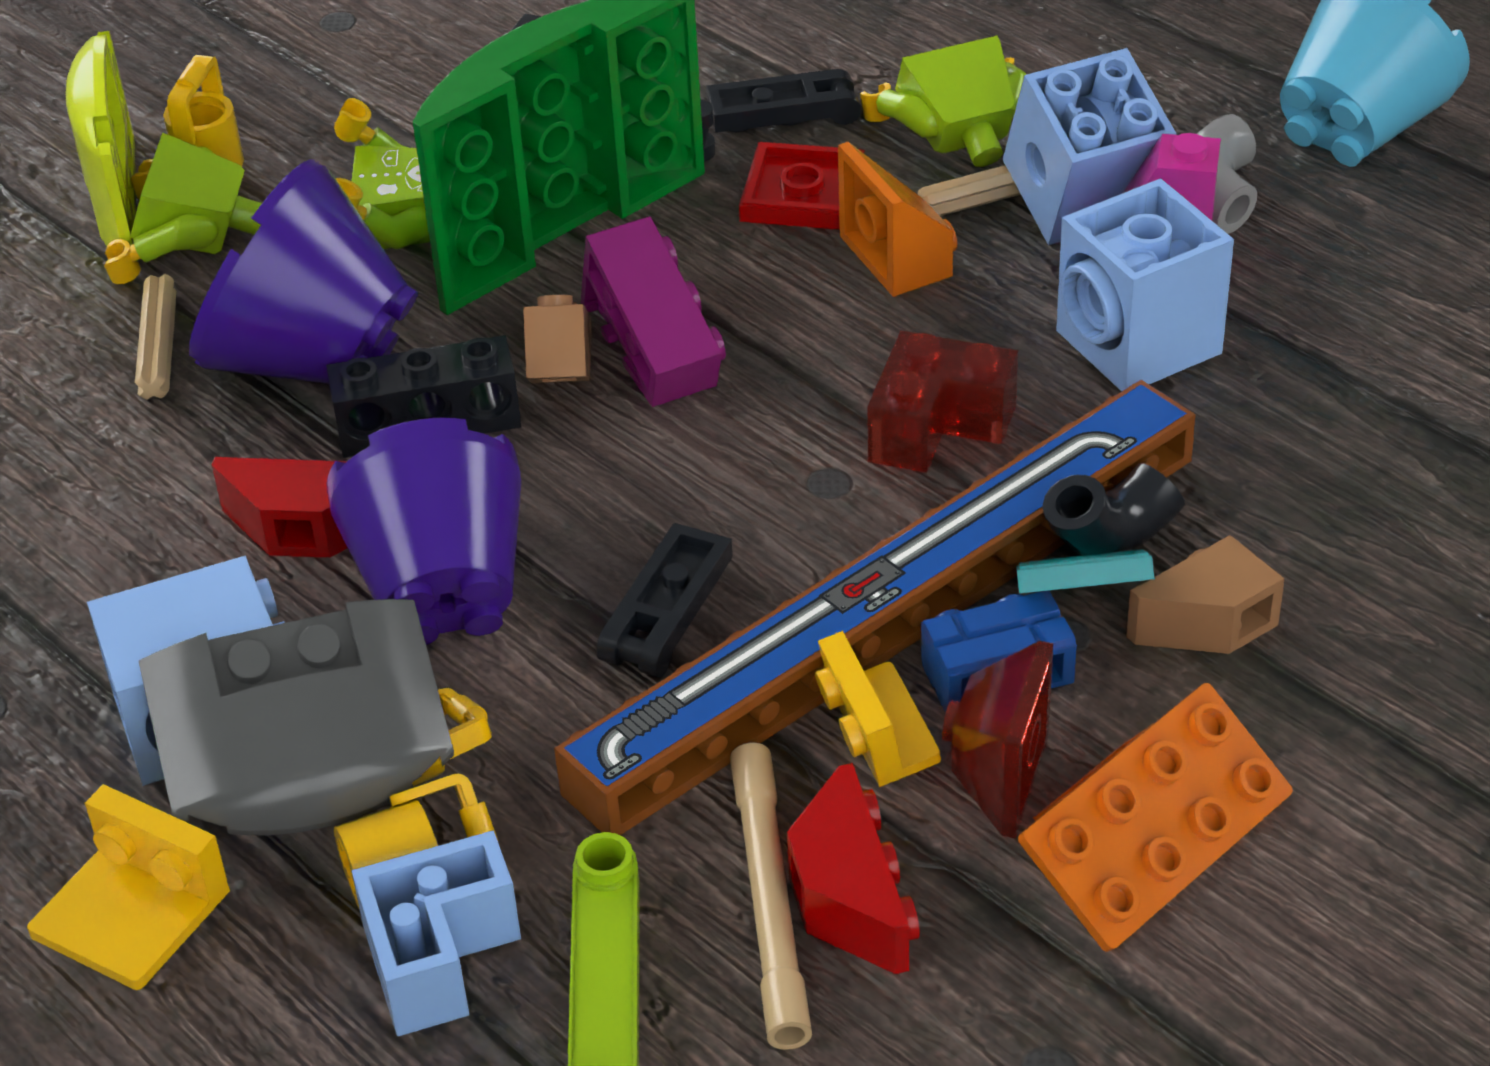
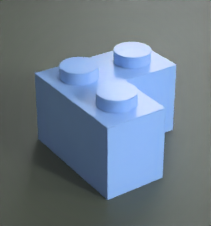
M494 830L351 870L364 931L397 1037L469 1016L459 957L521 940L513 882Z

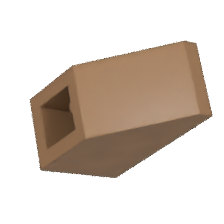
M545 295L537 297L538 306L523 307L526 379L531 384L590 381L592 323L591 316L585 306L573 302V296Z
M1229 535L1205 549L1194 551L1186 560L1154 576L1155 579L1143 580L1130 590L1126 637L1135 645L1230 654L1278 626L1285 578Z

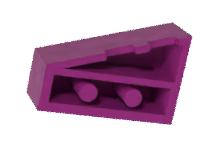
M651 216L586 236L580 303L585 306L588 313L598 310L607 324L601 326V334L608 344L620 341L627 356L622 357L623 366L649 404L654 407L717 386L720 364L726 357V351L720 332L715 326L708 327L701 313L702 306L697 288L691 280L684 281L677 268L678 258L671 239L667 235L661 237Z

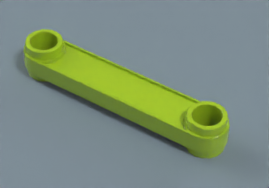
M602 832L584 839L577 848L573 863L568 1066H639V871L636 854L632 850L631 844L625 837L616 833Z

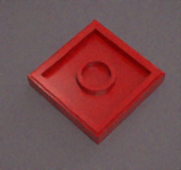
M758 142L739 204V222L840 230L838 147Z

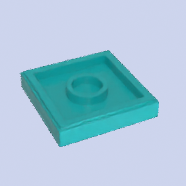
M1143 549L1019 562V566H1016L1019 594L1155 579L1152 555Z

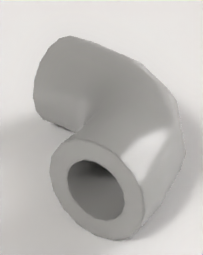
M1226 114L1213 120L1197 134L1203 137L1221 138L1213 222L1229 234L1246 222L1257 202L1256 188L1235 172L1253 161L1256 154V141L1249 125L1241 117L1234 114Z

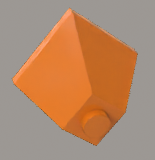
M850 142L839 144L840 237L892 297L953 277V252L957 250L958 243L952 224L947 219H942L923 198Z

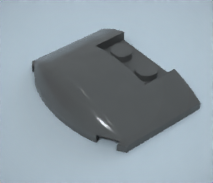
M382 599L346 602L345 610L208 640L207 634L204 633L169 646L138 661L172 816L189 823L190 815L219 826H227V833L236 835H278L325 828L355 819L391 803L389 796L413 788L412 782L430 768L439 757L443 767L454 756L453 745L414 600Z

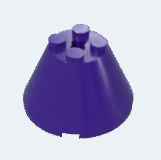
M315 159L304 161L282 179L251 217L252 220L261 226L242 255L230 249L205 296L189 343V356L196 359L194 363L204 369L330 384L326 365L347 362L354 358L389 355L399 338V335L391 329L396 320L402 321L408 314L418 296V292L407 285L329 168Z

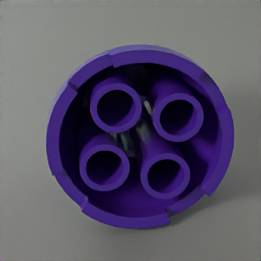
M427 418L403 422L368 435L370 442L368 448L360 451L346 463L335 461L327 478L330 511L373 599L414 600L426 645L434 642L440 633L465 629L470 635L481 636L497 631L503 625L502 613L509 606L513 596L522 482L517 454L510 440L504 434L493 438L480 432L468 430L466 419Z

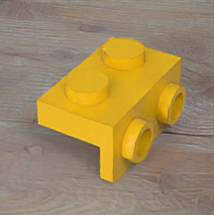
M843 631L818 640L825 667L815 672L820 692L829 710L839 707L843 715L842 718H839V725L846 744L854 758L863 754L879 787L938 764L941 761L939 747L893 663L884 662L863 670Z

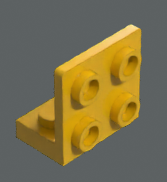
M102 784L85 802L94 832L93 841L98 851L28 923L27 929L31 939L131 989L140 990L230 892L215 835Z

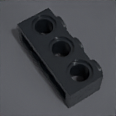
M506 335L474 338L467 342L431 348H414L407 352L371 358H354L347 362L326 365L343 458L355 456L360 451L370 446L368 435L389 426L427 418L466 419L468 430L483 434L522 427L515 371Z

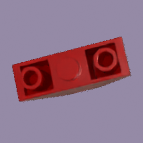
M214 457L212 469L222 511L269 556L331 558L348 548L332 518L327 493V478L335 461Z
M853 763L840 765L787 831L789 880L806 933L893 974L909 972V941L919 939L920 937L916 908L910 895L900 897L895 885L900 883L898 859L892 842L881 843L877 831L881 830V816L874 790H862Z

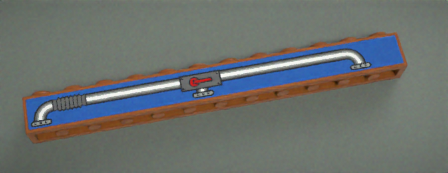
M1139 380L1117 395L1110 396L1100 406L1076 421L1067 423L1057 433L1033 448L1021 452L1014 460L985 478L976 480L969 488L939 507L930 509L920 519L893 536L882 539L869 551L845 566L833 570L826 578L794 598L785 600L775 610L745 629L734 632L724 642L694 661L683 664L673 674L638 696L629 698L619 708L589 727L573 733L565 742L554 748L560 795L601 832L622 835L731 763L730 755L738 746L746 743L761 744L825 702L815 677L816 671L825 668L818 640L843 631L863 670L886 662L921 639V622L923 620L935 618L946 610L957 609L964 611L1016 577V566H1019V562L1042 560L1066 544L1050 528L1042 508L1046 493L1060 479L1071 475H1087L1097 479L1103 485L1105 491H1108L1120 483L1138 463H1144L1153 467L1166 478L1192 461L1196 414L1143 380Z

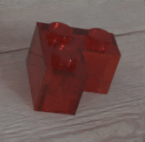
M900 330L867 406L868 462L927 473L943 434L1002 444L1016 408L1018 350L995 347L986 343H972L936 337L927 333H913Z

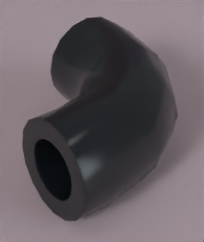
M1138 463L1120 483L1108 491H1105L1103 485L1097 479L1087 475H1071L1060 479L1046 493L1042 508L1050 528L1074 552L1082 555H1099L1129 551L1143 545L1185 506V500L1180 491L1163 474L1147 464Z

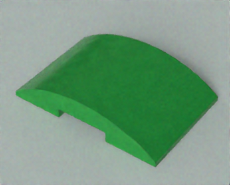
M588 0L565 7L519 26L493 40L454 68L433 89L421 105L412 122L441 312L449 315L536 267L534 250L601 213L609 210L623 219L705 174L695 0Z

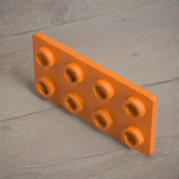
M1204 683L1155 723L1124 742L1034 816L1035 822L1019 834L1018 842L1101 949L1109 952L1121 945L1292 794L1293 789L1212 685Z

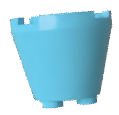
M1321 0L1280 92L1281 108L1288 121L1284 125L1286 135L1299 146L1317 145L1331 151L1335 159L1349 167L1356 166L1364 157L1447 102L1467 77L1470 64L1468 46L1461 30H1450L1443 19L1428 5L1432 0Z

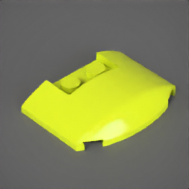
M110 31L98 32L96 36H92L87 40L71 63L66 80V107L100 237L106 246L115 239L126 240L132 245L134 244V238H131L130 235L136 215V193L131 181V177L135 174V139Z

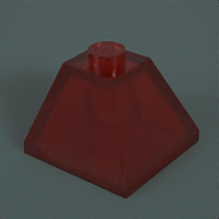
M1038 641L970 675L961 702L951 700L946 710L942 739L943 741L952 742V772L997 831L1004 837L1016 839L1048 741L1054 643Z

